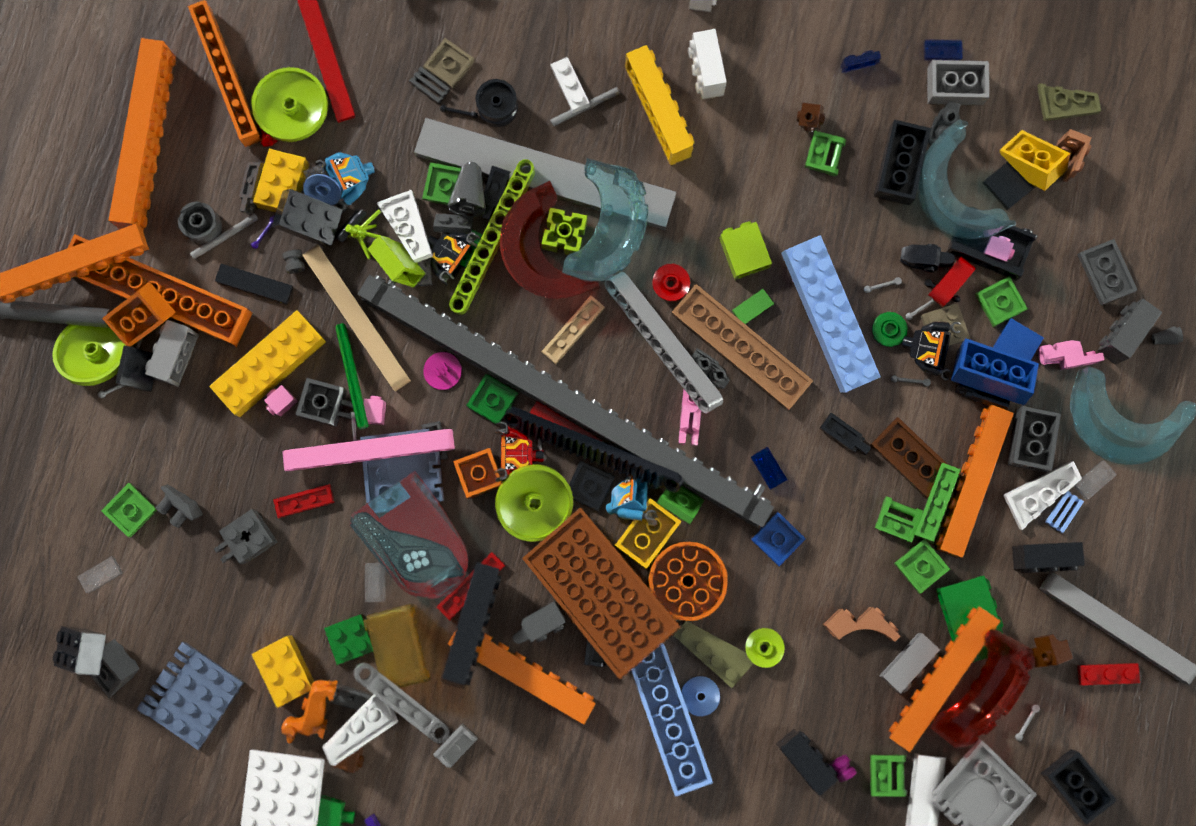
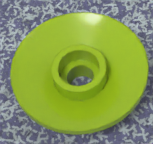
M760 628L749 635L745 650L753 664L762 668H768L780 662L784 655L785 647L783 639L776 631L769 628ZM762 644L766 645L767 650L765 652L761 651L760 649Z

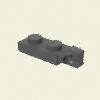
M262 162L247 163L239 196L241 198L240 212L247 215H252L256 208L253 200L264 167Z

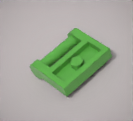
M814 131L804 168L823 172L830 176H837L839 171L837 167L842 148L846 144V139ZM833 143L835 144L832 161L830 166H827L825 163L830 144Z
M886 496L874 529L911 543L923 510L905 506ZM889 507L913 516V520L909 521L889 513Z
M870 755L871 796H907L904 779L906 755ZM892 762H896L897 789H892Z

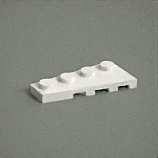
M412 190L377 202L415 263L433 257Z
M1070 461L1004 494L1003 496L1019 529L1023 530L1029 522L1036 519L1043 510L1050 507L1058 497L1064 495L1082 477L1074 461Z
M373 695L323 746L329 763L333 766L395 725L398 719L394 710L377 696Z

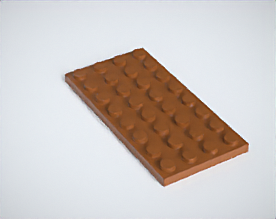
M581 507L522 558L619 679L625 677L681 628Z

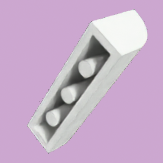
M914 753L906 826H938L940 810L931 800L935 796L932 792L944 780L946 758Z

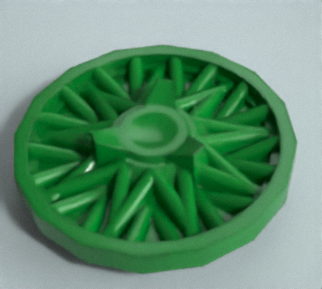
M882 313L872 324L874 339L885 347L898 346L903 342L904 337L907 336L908 327L906 321L897 313Z

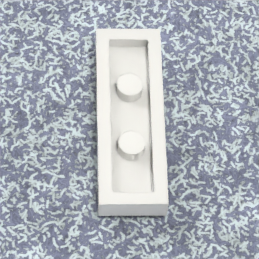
M568 57L552 63V71L572 113L590 107V103Z

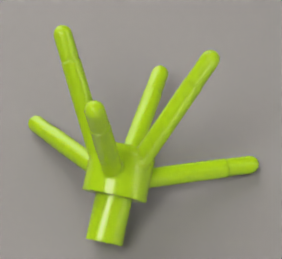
M377 210L361 226L348 224L345 228L346 232L350 233L347 238L353 237L359 241L368 260L371 259V254L363 239L366 236L373 238L381 236L367 232V230L377 227L376 224H368L381 213L380 210Z

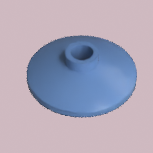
M314 174L309 176L304 182L303 190L305 195L330 205H334L340 200L341 188L331 177L323 174Z
M697 676L691 678L685 683L681 691L688 712L696 716L711 714L720 702L718 686L707 677ZM699 693L705 695L703 700H698L697 696Z

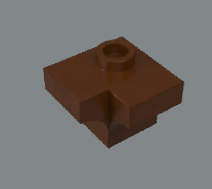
M1054 634L1034 638L1036 647L1029 649L1035 668L1059 665L1073 659L1067 639L1059 641Z
M364 746L336 765H332V767L349 773H355L359 770V767H363L365 756L362 753Z

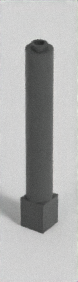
M0 301V320L14 319L110 328L102 318L111 312L112 309L14 301L11 303Z

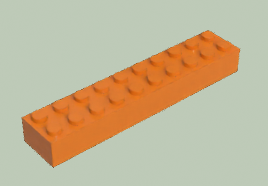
M141 38L108 220L119 229L137 224L144 232V228L147 227L148 223L146 215L147 210L151 206L150 193L154 189L153 176L157 171L156 159L160 154L159 142L163 136L162 124L167 115L165 107L166 102L170 98L168 90L169 85L173 81L172 68L176 64L175 55L165 42L160 40Z
M74 234L68 248L89 240ZM129 257L121 263L108 264L104 269L89 271V274L85 276H75L77 279L124 299H128L150 282L174 309L175 313L170 319L237 347L252 316V312L241 305Z

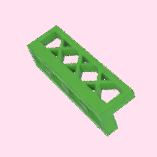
M941 463L915 536L928 540V543L934 545L961 469Z

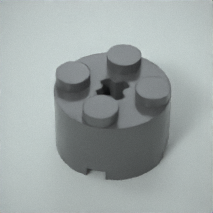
M195 201L188 203L180 211L181 214L178 218L179 229L191 241L197 244H206L222 233L221 219L209 205Z

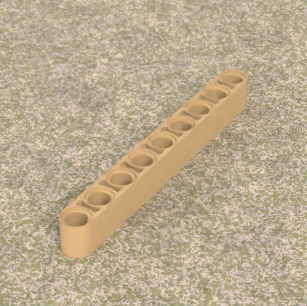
M317 244L302 254L393 390L396 392L408 384L411 380L321 247Z

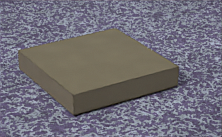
M444 38L423 65V69L454 89L475 62V58Z

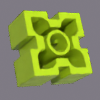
M550 207L547 219V228H550V230L545 229L542 249L557 252L558 248L564 249V254L579 257L582 246V237H579V235L584 236L587 216L573 212L571 217L565 216L564 210ZM567 230L568 234L562 235L560 232Z

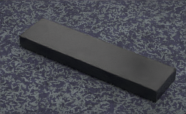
M220 264L215 278L217 283L287 305L293 290L292 285L225 264Z

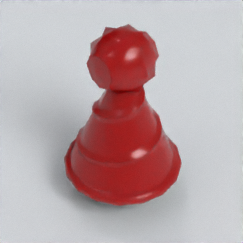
M262 130L261 145L264 147L273 146L278 140Z

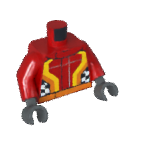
M505 422L496 423V425L501 427V430H495V434L503 433L501 435V468L494 471V473L500 474V477L495 479L496 482L506 479L510 473L520 467L532 465V461H544V450H532V441L527 436L508 427Z

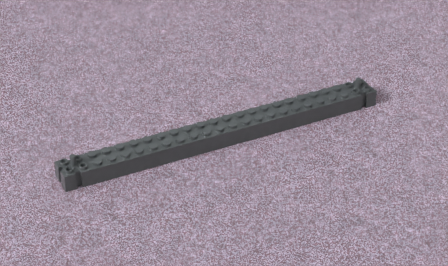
M369 274L359 290L358 296L364 303L381 311L383 314L534 401H538L614 447L679 473L684 480L682 486L744 520L751 526L760 529L766 523L774 507L770 505V500L761 496L765 489L764 485L759 483L755 491L747 487L740 488L736 485L737 482L735 480L719 476L720 472L712 467L709 469L702 466V461L694 457L692 459L686 457V452L677 447L675 450L668 446L669 443L662 438L658 440L653 438L652 433L644 428L639 430L631 420L618 418L619 414L611 409L606 411L601 407V403L594 399L591 401L585 399V394L576 389L574 392L571 391L563 381L558 380L556 382L552 380L549 373L543 370L538 372L530 362L524 361L523 363L519 361L517 355L510 351L505 353L500 345L495 342H486L485 337L477 332L474 334L470 333L468 327L458 322V324H455L448 315L444 313L441 315L437 314L435 308L425 303L423 306L415 296L411 294L406 296L402 289L395 286L397 282L391 279L386 283V280L376 275L373 277Z

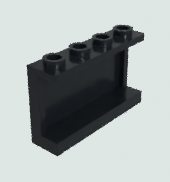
M966 207L961 213L946 252L949 254L953 253L954 256L959 258L962 256L966 261L1003 276H1010L1011 279L1017 281L1023 275V266L1037 235L1033 234V231L1016 227L1012 222L998 220L995 215L983 214L975 207ZM991 236L998 238L999 236L1009 238L1011 243H1014L1012 249L1015 252L1011 260L1004 262L984 254Z

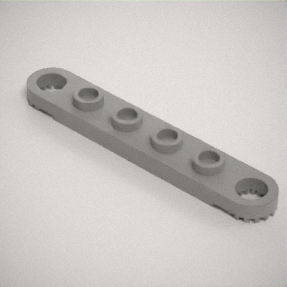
M361 663L355 668V679L436 743L447 740L450 734L449 728L370 664ZM361 669H369V676L366 679H361L359 676ZM442 727L444 734L439 738L435 737L434 732L436 728Z

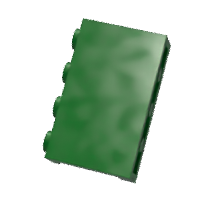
M985 575L935 589L953 642L958 636L955 633L960 625H966L969 618H967V615L973 607L977 609L980 606L1000 620L973 662L1009 652V640L1003 634V622L1001 617L997 615V603L994 597H991L989 591L991 590L989 580L985 578Z

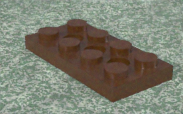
M898 417L870 444L925 498H928L931 493L941 463L947 464ZM895 439L902 441L903 446L901 449L894 448L893 441ZM909 452L916 454L917 460L915 463L908 461L907 455ZM923 466H928L931 469L929 476H924L921 473Z

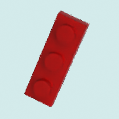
M1139 663L1077 665L1078 680L1081 686L1140 683Z

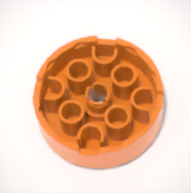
M680 542L669 546L656 557L650 568L648 585L652 593L673 618L694 621L709 616L721 605L727 592L728 577L724 563L712 549L696 542ZM686 575L693 578V584L690 587H686L683 584V578Z

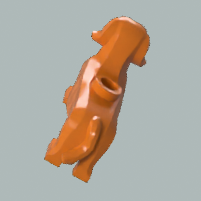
M318 680L312 684L309 697L304 698L301 710H305L304 715L300 718L290 716L282 724L281 732L286 735L287 743H292L297 733L305 736L318 733L319 737L323 739L328 720L324 719L326 715V696L329 700L333 701L338 681Z

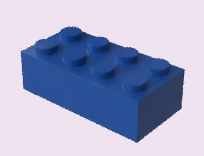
M965 338L957 350L951 381L1025 405L1034 394L1039 363Z

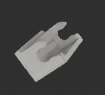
M461 724L433 755L447 768H451L478 738L464 724Z

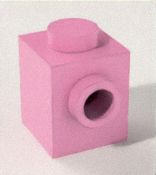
M991 236L984 254L1007 262V260L1012 259L1015 252L1012 249L1014 243H1011L1010 239L1004 236H999V238Z
M283 385L277 389H272L264 400L268 404L266 406L267 410L272 415L277 414L280 417L298 402Z
M370 396V399H364L368 424L384 425L386 402L378 396Z

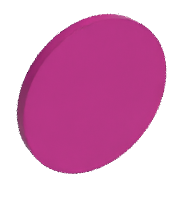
M439 352L427 359L423 372L430 386L438 390H447L458 383L461 378L462 368L454 355L447 352Z

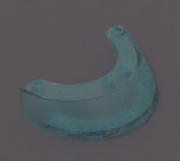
M959 119L950 125L926 151L917 194L924 213L940 230L959 238H985L1017 223L1015 220H1010L1007 213L1002 209H972L961 203L952 193L947 179L948 163L953 151L958 148L957 146L966 137L965 126L968 125L967 121Z
M587 158L584 173L585 177L596 186L601 201L600 219L590 241L582 249L566 257L562 273L585 281H604L614 277L613 274L617 271L624 270L631 262L630 257L634 250L638 251L648 220V204H645L644 197L647 193L643 182L638 180L637 174L631 169Z
M1089 366L1078 371L1070 399V412L1073 416L1075 430L1080 439H1083L1090 447L1089 449L1098 456L1108 461L1125 465L1141 464L1162 456L1175 444L1196 416V403L1184 401L1178 404L1176 409L1160 422L1153 424L1132 422L1121 416L1110 403L1106 393L1104 373Z

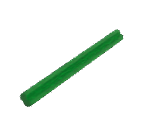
M344 323L335 326L357 427L364 429L369 426L347 327Z

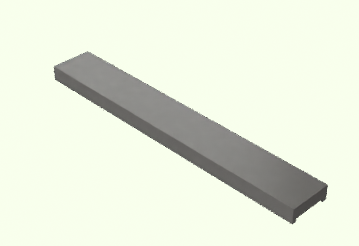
M425 118L414 151L416 157L457 168H462V165L467 162H475L481 167L482 176L487 178L489 177L491 167L494 165L511 171L509 180L519 161L528 159L534 165L535 175L527 190L662 230L666 229L676 197L675 191ZM524 166L521 169V172L525 174L531 171L530 166ZM518 182L514 186L522 188L523 184Z

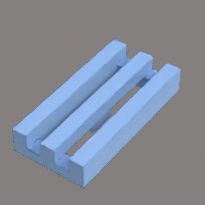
M1067 491L1061 497L1045 523L1058 532L1064 533L1084 501L1072 495L1070 491ZM1067 498H1070L1068 504L1066 505V507L1064 508L1056 522L1053 523V519L1055 518V516L1057 515V513L1059 512ZM1076 502V504L1072 508L1071 512L1069 513L1061 527H1059V524L1061 523V521L1063 520V518L1065 517L1073 503Z

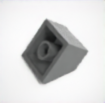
M113 639L104 645L99 675L90 676L110 698L130 681L140 668L137 666L136 661L125 652L124 647Z

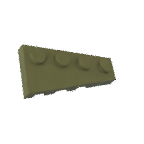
M685 621L681 628L673 634L674 637L731 688L735 686L753 665L746 652L688 621Z

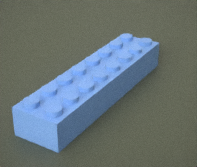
M821 235L781 252L840 393L848 392L880 378L881 376Z
M663 643L631 671L674 795L678 796L711 784L713 781Z

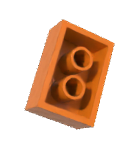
M149 282L102 319L126 346L131 347L164 323L175 311Z

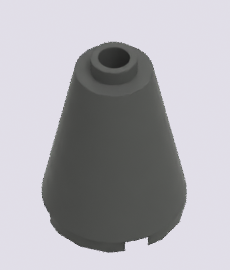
M467 162L462 165L448 201L449 210L456 215L467 216L468 213L473 214V217H478L485 214L486 205L481 167L475 162Z

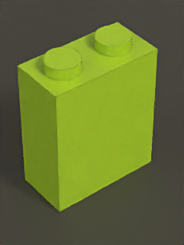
M751 221L741 224L737 229L731 227L722 231L723 233L719 239L734 280L771 267L772 261L757 222L751 223Z
M379 236L368 248V251L394 282L414 287L426 275L418 263L413 261L406 248L400 242Z

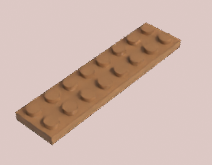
M697 284L694 285L671 313L788 411L813 382L810 377Z

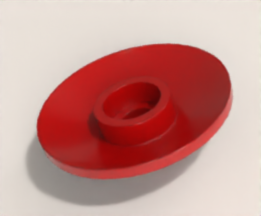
M677 264L663 265L653 276V289L661 299L677 301L683 298L690 288L689 274L683 267ZM673 281L675 285L669 287L667 283Z

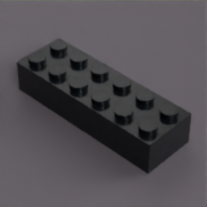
M476 562L441 678V683L460 689H465L466 685L470 686L473 671H470L471 666H476L479 652L476 649L477 646H482L485 632H482V628H487L491 614L488 613V608H493L496 597L493 591L494 589L498 590L502 575H499V568Z

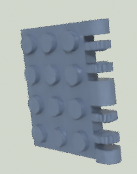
M182 641L178 649L190 656V658L176 651L174 653L175 658L186 664L183 668H180L175 663L168 662L166 666L178 673V676L167 669H163L156 682L168 690L165 691L155 684L151 687L153 692L163 698L159 702L154 697L146 695L144 697L146 702L141 701L137 710L199 750L245 682L188 643Z

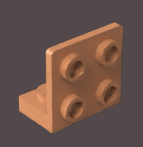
M1072 129L1061 137L1056 147L1073 154L1063 178L1065 182L1070 178H1074L1077 172L1080 173L1085 164L1083 158L1088 155L1091 149L1089 143L1092 137Z

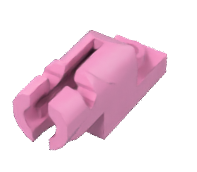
M1070 340L1055 343L1053 346L1044 345L1038 347V357L1041 364H1060L1061 370L1104 361L1103 353L1096 354L1095 351L1083 353L1079 341Z
M683 389L678 444L685 445L686 434H690V446H698L701 410Z

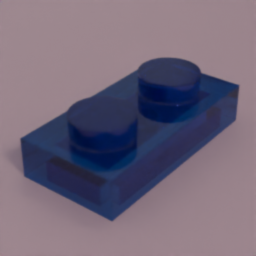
M962 40L924 41V60L961 61L963 58Z
M870 50L859 56L849 55L845 57L840 66L842 73L878 65L881 59L880 51L873 52V50Z
M768 447L751 456L770 490L787 481L786 476Z

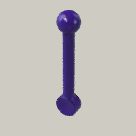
M275 216L270 217V223L258 239L252 242L251 246L253 249L259 247L260 241L271 228Z

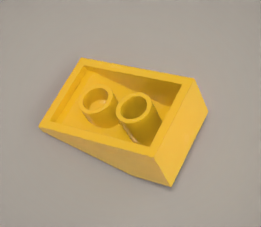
M1023 130L999 151L1030 184L1044 191L1067 171L1070 158L1069 152Z

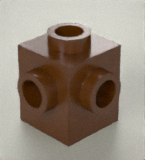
M802 102L801 111H798L797 122H799V126L804 127L803 131L814 132L815 129H820L821 125H824L825 114H823L824 107L822 105Z

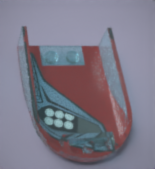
M416 471L352 513L350 527L396 584L406 593L415 597L421 596L434 599L448 595L462 583L468 567L466 546L446 512Z

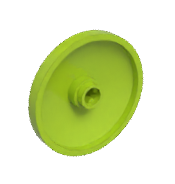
M281 68L269 73L258 83L252 96V112L259 127L265 133L271 135L272 138L285 142L300 141L313 135L322 126L328 111L327 95L320 81L311 73L299 68Z
M68 325L60 333L54 344L53 362L57 371L67 381L81 386L97 385L118 374L123 346L126 345L111 328Z
M544 465L523 466L510 473L501 483L496 495V513L504 529L512 536L529 542L542 541L571 516L573 510L572 491L565 478L556 470Z

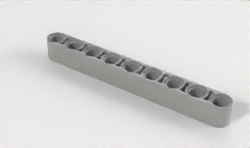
M620 272L605 281L607 291L703 413H708L723 403L720 392L628 275Z
M1053 572L1048 573L1039 588L1042 592L1178 681L1190 686L1196 676V665L1059 575Z

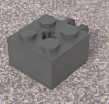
M306 378L296 415L303 419L337 427L340 417L352 420L351 413H344L342 409L343 406L353 408L352 402L345 400L348 392L345 388ZM324 399L325 404L321 407L319 405V401L323 402Z
M251 509L219 530L225 541L214 548V550L218 553L229 546L231 552L221 558L222 563L236 557L239 564H245L278 542L259 512ZM247 533H251L249 536L250 540H246Z
M554 601L524 618L521 624L523 629L514 634L513 641L516 644H520L529 639L531 642L535 640L536 643H539L548 637V632L553 631L556 633L565 628L563 624L567 621L556 602Z

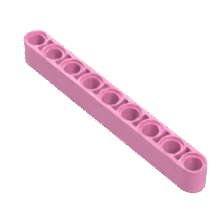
M444 429L291 449L282 452L284 471H295L455 449L453 429Z

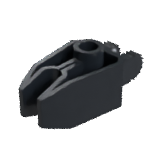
M913 244L903 247L901 250V263L910 268L922 269L924 272L933 273L938 270V267L950 268L955 262L953 253L941 252V247H938L936 244Z

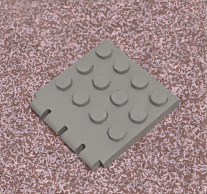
M979 739L932 792L935 796L931 802L941 812L944 811L943 814L954 825L1010 826L1037 794L985 742Z

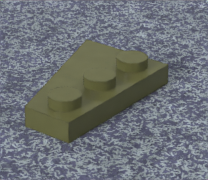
M1041 83L1037 85L1044 121L1093 115L1101 112L1098 93L1066 90L1063 87H1049Z

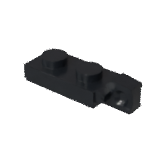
M494 165L491 167L484 190L486 209L485 214L482 216L483 218L491 219L507 186L511 171Z
M960 383L956 386L955 393L965 396L969 400L988 406L994 405L1004 410L1009 408V400Z
M833 413L828 415L819 428L854 453L858 450L866 455L871 447L863 442L865 438L861 433Z

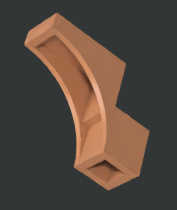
M869 607L855 621H853L855 617L847 609L845 611L838 609L823 624L837 640H840L850 632L861 629L877 631L893 642L900 637L897 633L899 631L892 622L887 623L883 618L885 615L877 607L875 609Z

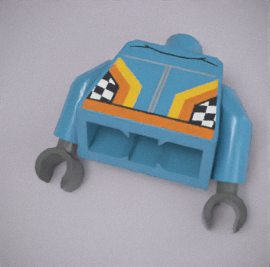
M340 152L326 158L325 161L317 160L315 163L317 166L323 165L322 168L317 170L322 174L328 172L329 177L339 184L341 188L340 199L343 198V201H338L334 204V207L342 204V213L347 211V205H351L360 197L366 189V184L369 180L368 175L374 173V167L371 162L362 165L358 156H351Z
M629 476L613 488L611 502L606 505V510L609 514L613 515L615 513L622 519L639 521L646 519L651 526L657 524L654 518H658L654 510L643 513L647 509V482L640 483V479L633 480V476ZM653 484L649 486L651 489H655Z

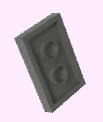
M1114 239L1077 254L1100 305L1138 291Z

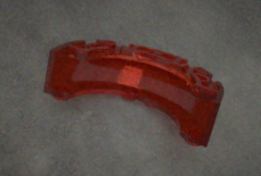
M548 181L523 194L514 202V205L506 214L500 235V251L503 262L510 275L519 285L541 297L563 299L599 289V283L593 274H570L560 271L546 260L539 244L540 226L550 207L553 208L558 200L551 181Z
M996 629L989 630L984 636V646L988 650L986 664L981 669L980 677L972 683L970 691L958 703L942 713H937L933 718L934 723L931 729L955 748L973 745L979 740L977 737L983 734L988 735L997 726L996 721L1001 718V715L1006 717L1031 678L1028 672L1035 665V658L1032 656L1034 651Z

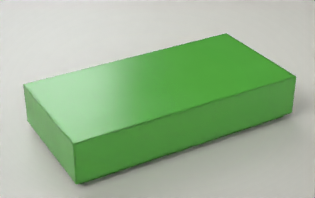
M762 289L734 308L732 312L746 325L773 306L774 303L764 289Z

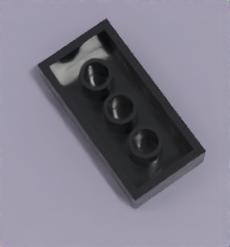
M894 119L889 127L874 197L909 206L913 203L918 189L931 128Z

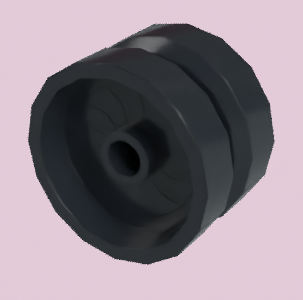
M492 79L479 87L475 99L478 114L482 121L493 127H503L511 123L518 111L516 92L512 85L505 80Z

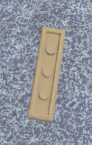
M590 295L541 351L542 354L556 365L603 312L605 306Z

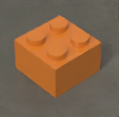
M490 448L453 461L467 499L498 489L503 480L500 482L495 480L500 477V474L494 473V471L498 470V466Z

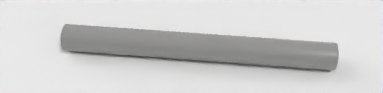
M616 87L589 100L590 107L576 113H572V110H569L551 119L553 127L620 94L619 90Z
M255 213L218 235L212 241L191 252V256L193 259L198 258L259 220Z

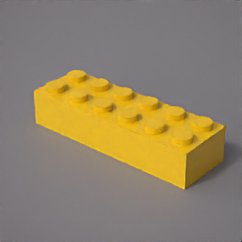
M647 45L626 53L625 68L671 166L690 158L695 142L692 134H688L685 127H687L684 117L679 116L678 104L670 96L671 89L668 83L665 84L662 79L664 76L660 66L657 67L654 62L656 61L654 52L652 50L649 51Z
M296 310L209 387L234 415L241 417L324 345L326 341L305 317Z

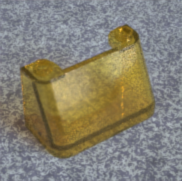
M414 603L369 614L364 620L365 630L369 631L378 672L399 688L431 680L429 670L427 671V668H424L427 664L424 661L416 627L417 621L412 618L414 613H416Z

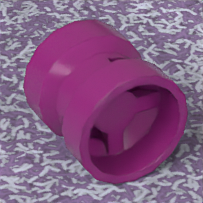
M847 755L840 756L830 763L831 767L837 772L836 777L839 782H844L857 773L854 767L850 766V760Z

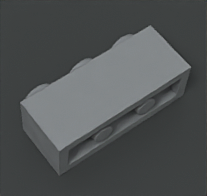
M918 633L879 676L896 692L902 693L903 691L905 693L912 686L911 681L915 677L919 678L925 672L924 667L937 659V653L940 649L923 633Z

